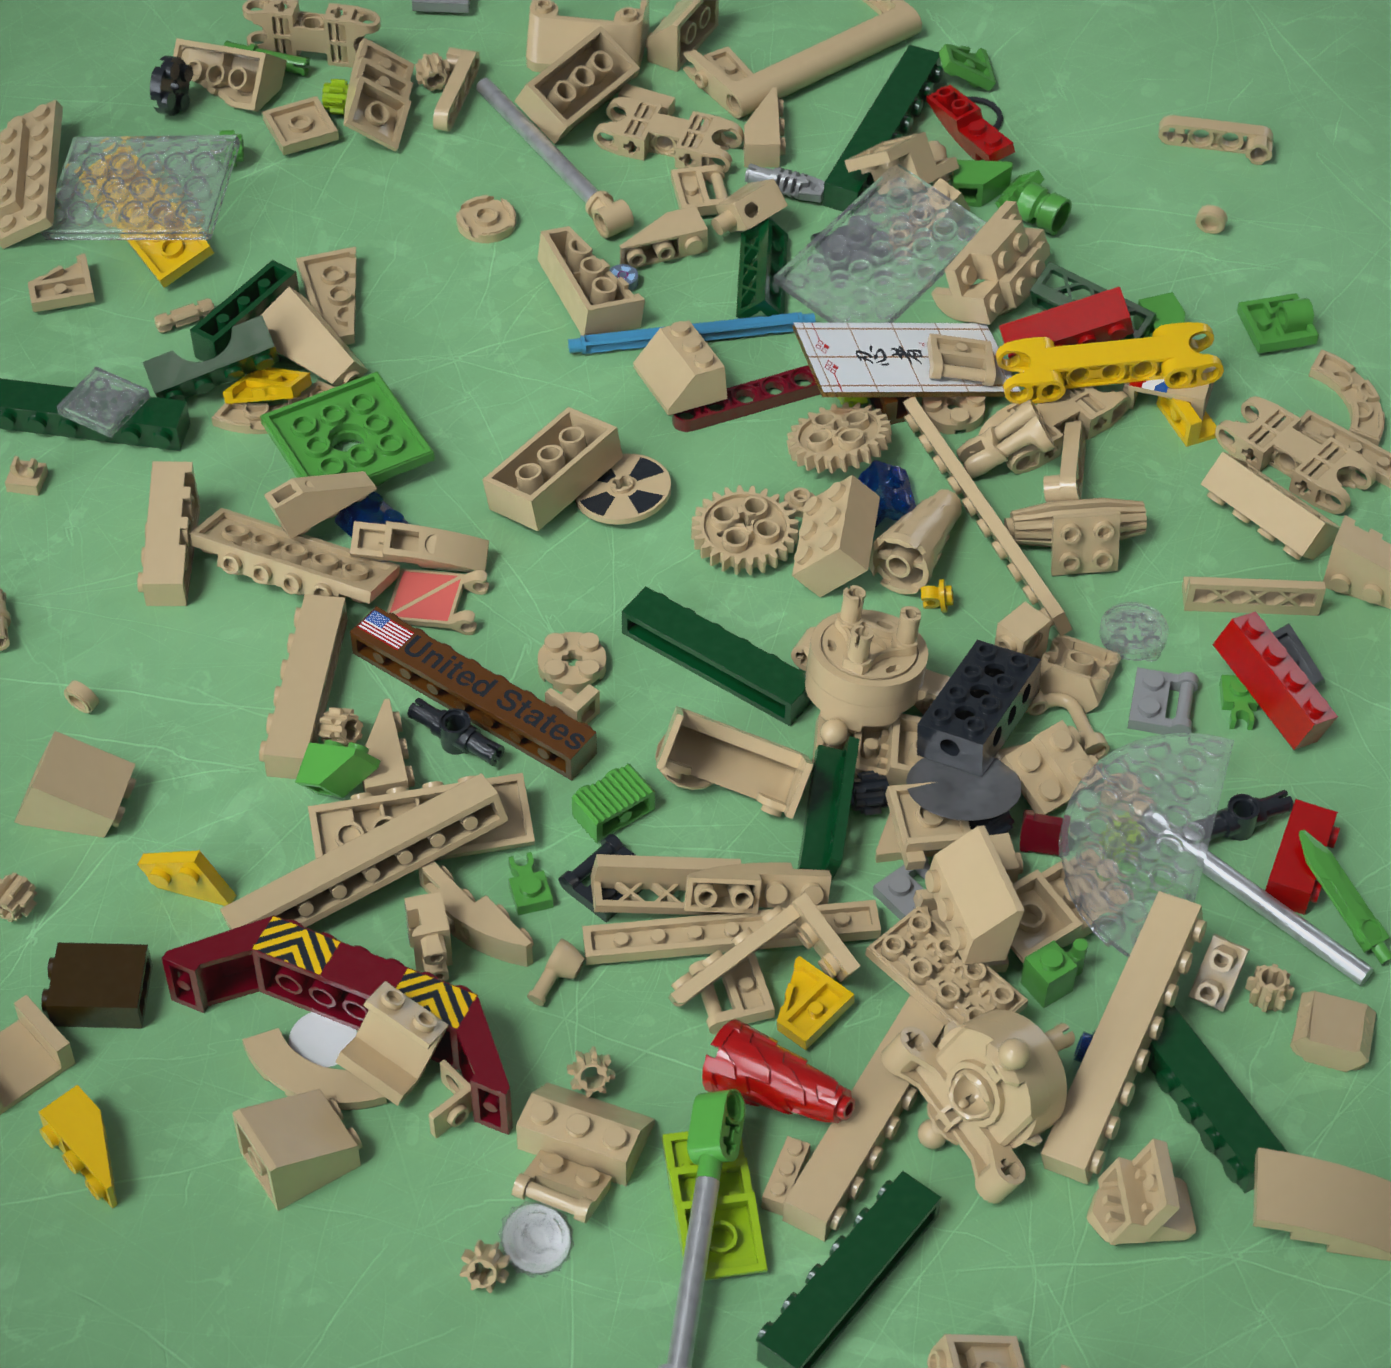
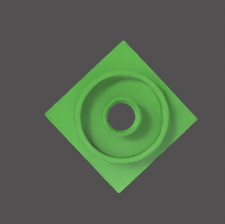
M378 372L260 415L261 424L297 478L364 471L375 486H379L393 476L435 460L434 451ZM354 441L361 443L352 446L348 451L334 449L336 445L342 442Z

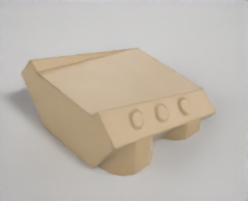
M1059 634L1052 640L1050 650L1042 656L1040 689L1043 695L1049 693L1070 695L1078 701L1085 714L1099 706L1121 660L1120 653L1067 635L1060 636Z
M1318 991L1304 992L1301 994L1296 1026L1290 1047L1305 1062L1343 1072L1360 1070L1369 1062L1376 1012L1364 1003Z

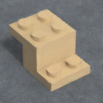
M925 132L881 142L845 160L848 172L861 170L862 174L871 172L879 196L891 194L892 198L906 195L911 189L914 194L931 188V182L935 184L939 178L945 181L950 178L948 173L959 168L956 156L935 161Z

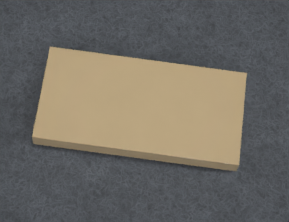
M919 906L866 948L865 955L945 1026L949 1022L954 1021L958 1027L990 1010H1009L1019 1014L1027 1007L1028 999L985 962L964 965L958 950L952 947L950 932Z

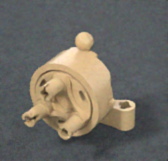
M852 585L850 589L846 587L843 590L841 612L828 616L816 627L807 629L793 648L791 658L794 664L806 671L805 687L807 695L814 705L820 709V716L826 721L822 724L820 735L827 745H841L846 741L848 732H861L863 726L877 727L890 725L913 705L924 715L950 679L947 675L926 669L928 648L925 640L918 632L921 620V611L913 606L903 607L899 618L879 611L863 610L866 591L860 586Z
M990 1010L958 1027L954 1021L949 1022L944 1027V1037L937 1048L923 1031L909 1026L905 1027L882 1051L881 1059L885 1068L895 1076H899L916 1086L928 1102L927 1114L930 1119L923 1121L918 1128L920 1143L932 1150L942 1147L947 1140L955 1145H960L971 1160L976 1190L989 1203L997 1204L1002 1202L1025 1180V1168L1012 1149L1023 1143L1034 1147L1039 1145L1043 1141L1039 1134L1052 1127L1062 1115L1067 1097V1082L1058 1052L1072 1046L1075 1042L1073 1031L1063 1034V1032L1070 1028L1065 1023H1060L1044 1033L1031 1020L1016 1012Z

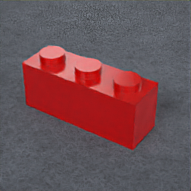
M1295 799L1265 891L1292 911L1305 915L1309 901L1317 903L1322 886L1319 881H1316L1317 878L1306 863L1299 832L1305 830L1325 847L1334 849L1340 828L1334 826L1338 812Z

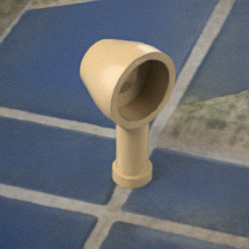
M561 939L553 950L544 972L534 989L528 993L527 998L532 1003L543 1006L546 1002V996L557 977L575 979L584 964L585 958L571 943Z

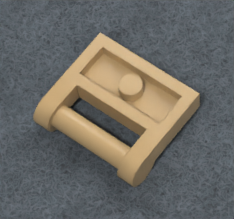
M706 165L671 170V181L679 209L696 206L701 216L719 215L716 205L728 197L723 181L725 177L723 168L720 165ZM708 180L712 183L716 199H709L704 181Z
M929 334L927 349L930 363V378L941 379V377L979 381L982 382V385L986 386L994 385L996 368L991 341Z
M755 953L722 976L732 1009L722 1011L713 984L701 992L708 1014L706 1023L711 1034L716 1035L726 1023L734 1019L748 1024L774 1018L775 1008ZM704 960L697 961L689 967V972L693 977L705 969L701 963Z
M540 1150L525 1172L517 1176L513 1185L512 1196L522 1200L526 1197L573 1214L575 1220L587 1223L610 1190L612 1176L598 1172L594 1168L569 1161L557 1154Z

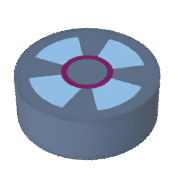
M619 264L609 270L617 278L622 277L629 284L628 289L630 291H633L638 286V271L634 267L627 264Z

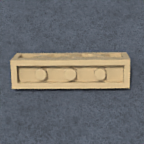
M1184 577L1182 582L1184 611L1252 613L1256 611L1258 614L1319 616L1326 591L1325 582Z
M597 854L591 872L594 912L681 915L726 913L684 911V902L679 901L673 894L677 890L686 891L687 874L719 866L741 864V859ZM601 888H613L623 896L619 900H603ZM641 889L651 890L659 897L655 901H645L637 893Z

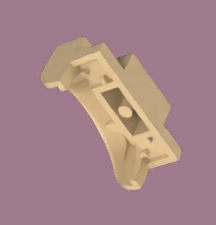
M1005 201L944 269L949 288L936 287L931 294L936 305L944 314L954 320L988 325L997 316L1016 309L1030 296V289L1046 268L1044 262L1050 256V246L1044 229L1024 227L1017 202ZM977 279L986 280L981 283L973 285Z

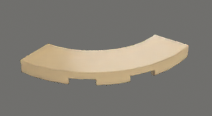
M1321 349L1310 369L1309 377L1330 387L1343 400L1350 414V432L1379 446L1385 424V414L1382 411L1379 402L1380 396L1368 379L1364 380L1355 372L1353 365Z
M317 380L297 398L288 399L287 403L269 406L267 403H224L213 415L212 424L215 427L232 432L268 434L261 424L260 415L335 387Z
M279 1028L242 1039L243 1047L254 1068L266 1081H270L273 1085L283 1090L286 1096L320 1089L328 1101L331 1099L336 1101L340 1110L364 1109L387 1104V1099L347 1070L320 1066L300 1056L289 1046Z

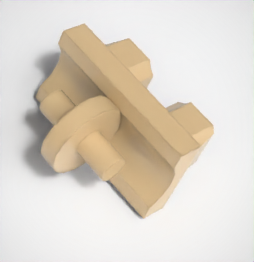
M1214 934L1189 997L1223 1012L1226 1009L1250 949Z

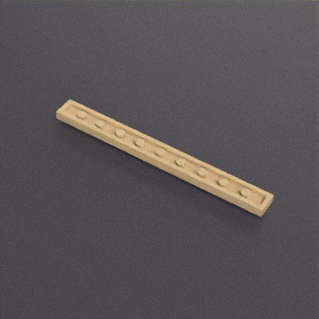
M912 396L904 401L903 404L908 412L904 419L913 433L919 430L921 436L918 439L927 454L932 451L936 456L932 459L940 473L948 472L950 477L947 478V481L954 493L957 495L962 493L965 497L961 501L969 515L972 517L977 514L980 520L976 521L985 538L993 537L995 540L991 543L993 549L1001 561L1005 558L1008 559L1010 564L1007 565V569L1016 583L1021 580L1026 586L1022 590L1031 605L1036 603L1040 605L1042 609L1038 611L1051 619L1050 627L1054 626L1060 636L1071 631L1072 627L1064 610L916 398Z

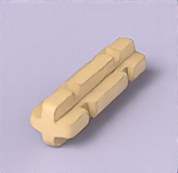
M210 298L197 301L198 305L191 303L170 310L169 315L166 312L156 315L154 317L156 328L160 333L171 331L172 326L179 328L200 321L199 317L204 318L215 309L214 304Z

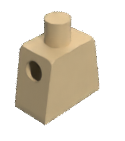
M775 179L751 182L716 205L719 215L712 219L711 223L719 235H723L727 231H745L787 207L788 204Z

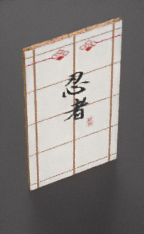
M793 323L792 327L822 397H1005L1004 382L1013 376L1011 371L1001 369L998 366L996 351L999 347L987 324ZM929 334L991 341L996 368L994 385L986 386L982 385V382L949 377H941V379L930 378V363L927 349ZM1015 387L1010 391L1019 392L1021 390L1019 387Z

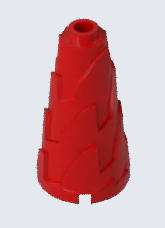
M734 1019L726 1023L710 1044L719 1049L715 1058L707 1054L705 1057L702 1082L707 1092L736 1089L742 1094L747 1105L763 1106L789 1115L795 1113L828 1123L838 1124L842 1119H849L853 1113L855 1099L852 1098L851 1090L838 1084L830 1075L808 1064L807 1059L778 1045L777 1040L742 1021Z

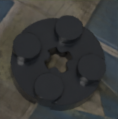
M165 55L160 59L164 61L161 67L155 66L152 72L150 97L151 100L157 102L159 108L154 107L156 112L174 116L180 111H187L189 108L190 98L188 93L190 81L193 78V68L180 57Z

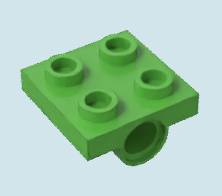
M1297 293L1238 303L1237 313L1258 354L1317 344L1319 334L1313 325L1314 310L1308 298L1300 299Z

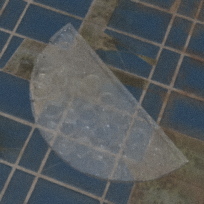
M1170 733L1142 738L1128 743L1103 757L1078 783L1062 819L1059 835V857L1062 858L1065 873L1064 882L1072 902L1089 928L1106 946L1110 947L1112 945L1129 958L1158 891L1195 903L1234 740L1200 733Z

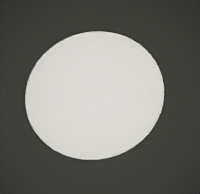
M311 1012L294 1024L289 1035V1046L308 1061L320 1066L332 1067L337 1065L335 1061L339 1053L356 1036L357 1031Z

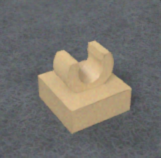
M14 456L10 465V472L5 481L7 492L39 496L48 475L47 464L39 463L35 458H31L30 461H23L19 459V456Z

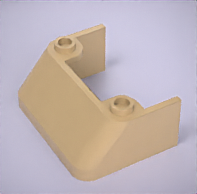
M532 0L526 47L527 67L532 71L542 72L600 25L640 67L649 32V0H641L640 9L625 7L617 11L613 21L558 16V5L551 0ZM639 70L632 79L638 76Z
M678 706L675 707L656 761V768L661 769L660 772L676 779H681L682 774L696 776L756 799V801L762 803L760 810L768 814L781 817L782 812H784L785 816L791 819L794 817L813 767L809 757L801 752Z

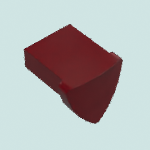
M1025 809L1020 833V851L1027 853L1032 851L1064 857L1070 819L1036 814L1033 810Z

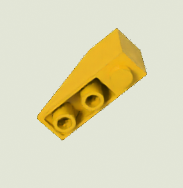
M77 1084L39 1111L43 1125L39 1131L45 1142L52 1149L58 1146L64 1153L62 1158L71 1172L74 1174L81 1172L87 1179L85 1180V1185L93 1197L97 1200L103 1197L113 1209L117 1206V1198L102 1114L96 1104Z

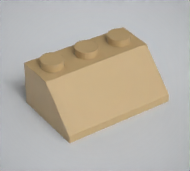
M719 0L678 1L673 11L662 19L654 32H650L645 42L647 61L678 72L687 61L683 53L697 50L718 26Z
M689 320L684 322L678 321L670 326L660 328L633 362L635 371L668 416L727 399L725 366Z
M977 826L936 853L929 871L925 874L927 891L932 893L938 906V915L941 921H945L950 932L952 947L958 950L964 965L1006 960L1025 911L985 826Z
M547 1082L531 1093L516 1124L517 1146L519 1150L537 1155L540 1150L557 1154L564 1159L585 1167L594 1168L598 1172L612 1176V1182L627 1186L655 1124V1119L592 1097L587 1098L586 1095Z

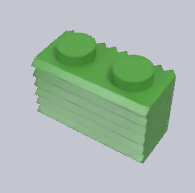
M628 763L620 769L610 770L602 780H598L595 784L582 786L572 796V815L578 824H581L582 828L585 829L586 833H589L595 843L655 809V791Z

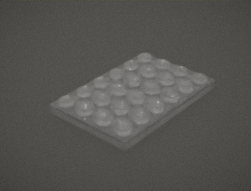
M237 135L73 137L56 187L53 226L41 231V234L45 240H211L241 142Z
M897 164L890 167L774 276V282L778 287H781L785 292L829 323H894L945 274L944 269L986 222L902 165Z

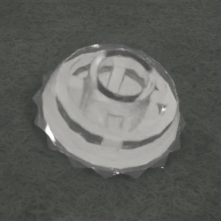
M525 1201L521 1206L512 1207L510 1214L502 1218V1228L498 1232L501 1240L498 1249L505 1255H510L511 1259L508 1264L513 1265L517 1273H526L531 1278L538 1275L548 1277L553 1271H560L563 1263L570 1260V1250L574 1246L572 1239L573 1229L568 1224L566 1215L560 1213L557 1208L539 1201L534 1203Z

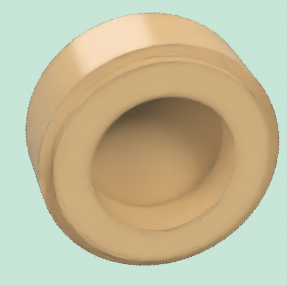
M1205 205L1199 209L1196 225L1205 233L1218 234L1224 230L1228 217L1226 212L1220 207Z
M73 680L64 690V696L67 701L83 713H91L99 704V699L95 693L81 682Z

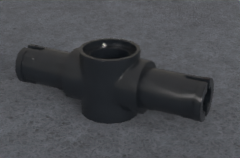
M417 698L415 703H412L408 709V717L428 727L431 734L441 739L443 750L449 754L472 753L491 766L496 765L497 760L500 761L504 754V746L483 736L480 729L471 725L469 714L462 709L453 708L441 711L421 698Z
M1285 789L1260 799L1248 794L1234 795L1228 801L1227 807L1216 811L1214 816L1190 823L1188 826L1190 837L1200 845L1221 836L1238 841L1247 840L1252 837L1255 827L1266 824L1269 818L1291 812L1294 805L1291 796H1288V792Z

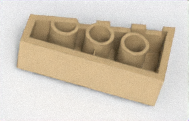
M570 226L541 231L537 260L581 335L641 328L645 299L639 293L634 295L628 289L629 284L622 277L617 278L609 271L610 265L604 259L596 258L592 254L593 249Z
M152 461L148 517L145 525L146 540L145 547H142L141 551L143 572H139L137 578L138 592L144 593L146 606H187L195 547L189 545V533L198 526L200 501L193 462Z
M1345 515L1333 543L1323 582H1325L1327 589L1391 609V544L1382 540L1383 534L1373 529L1367 532L1354 525L1356 520Z

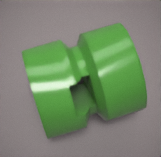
M1032 182L1021 193L1017 205L1022 220L1032 225L1036 223L1038 228L1055 235L1065 225L1071 212L1072 202L1057 193L1050 194L1047 188Z

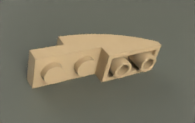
M354 521L350 555L356 558L418 564L420 568L468 573L476 570L486 572L489 540L443 529L386 521L385 525Z
M434 860L418 868L420 886L427 893L438 891L442 893L450 934L473 949L490 957L524 967L533 964L532 947L534 942L532 937L524 928H518L511 921L508 912L501 904L495 905L487 895L475 901L473 895L467 889H461L454 882L450 871L443 865L439 867Z
M782 862L733 864L704 869L687 874L684 911L758 914V907L775 908L780 905L781 908H787L804 893L808 895L815 905L828 904L832 876L829 870L793 869L791 863Z

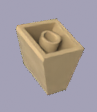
M54 731L36 767L14 822L25 826L105 838L111 825L118 827L126 808L120 806L122 798L129 799L135 786L136 779L131 778L135 764Z
M320 1089L260 1103L232 1112L240 1152L277 1211L361 1166L359 1150L362 1148V1143L358 1134L352 1127L346 1129L341 1121L343 1120V1115L334 1099L328 1101Z

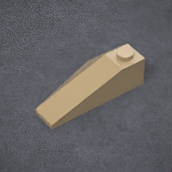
M176 38L173 56L182 58L186 64L192 66L193 82L200 84L208 92L218 96L231 107L256 112L281 90L287 60L263 52Z

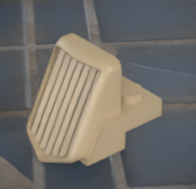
M1153 1138L1133 1160L1118 1157L1098 1178L1099 1189L1093 1196L1087 1213V1221L1100 1237L1110 1243V1245L1187 1240L1195 1234L1196 1226L1188 1188L1184 1180L1174 1177L1167 1142Z

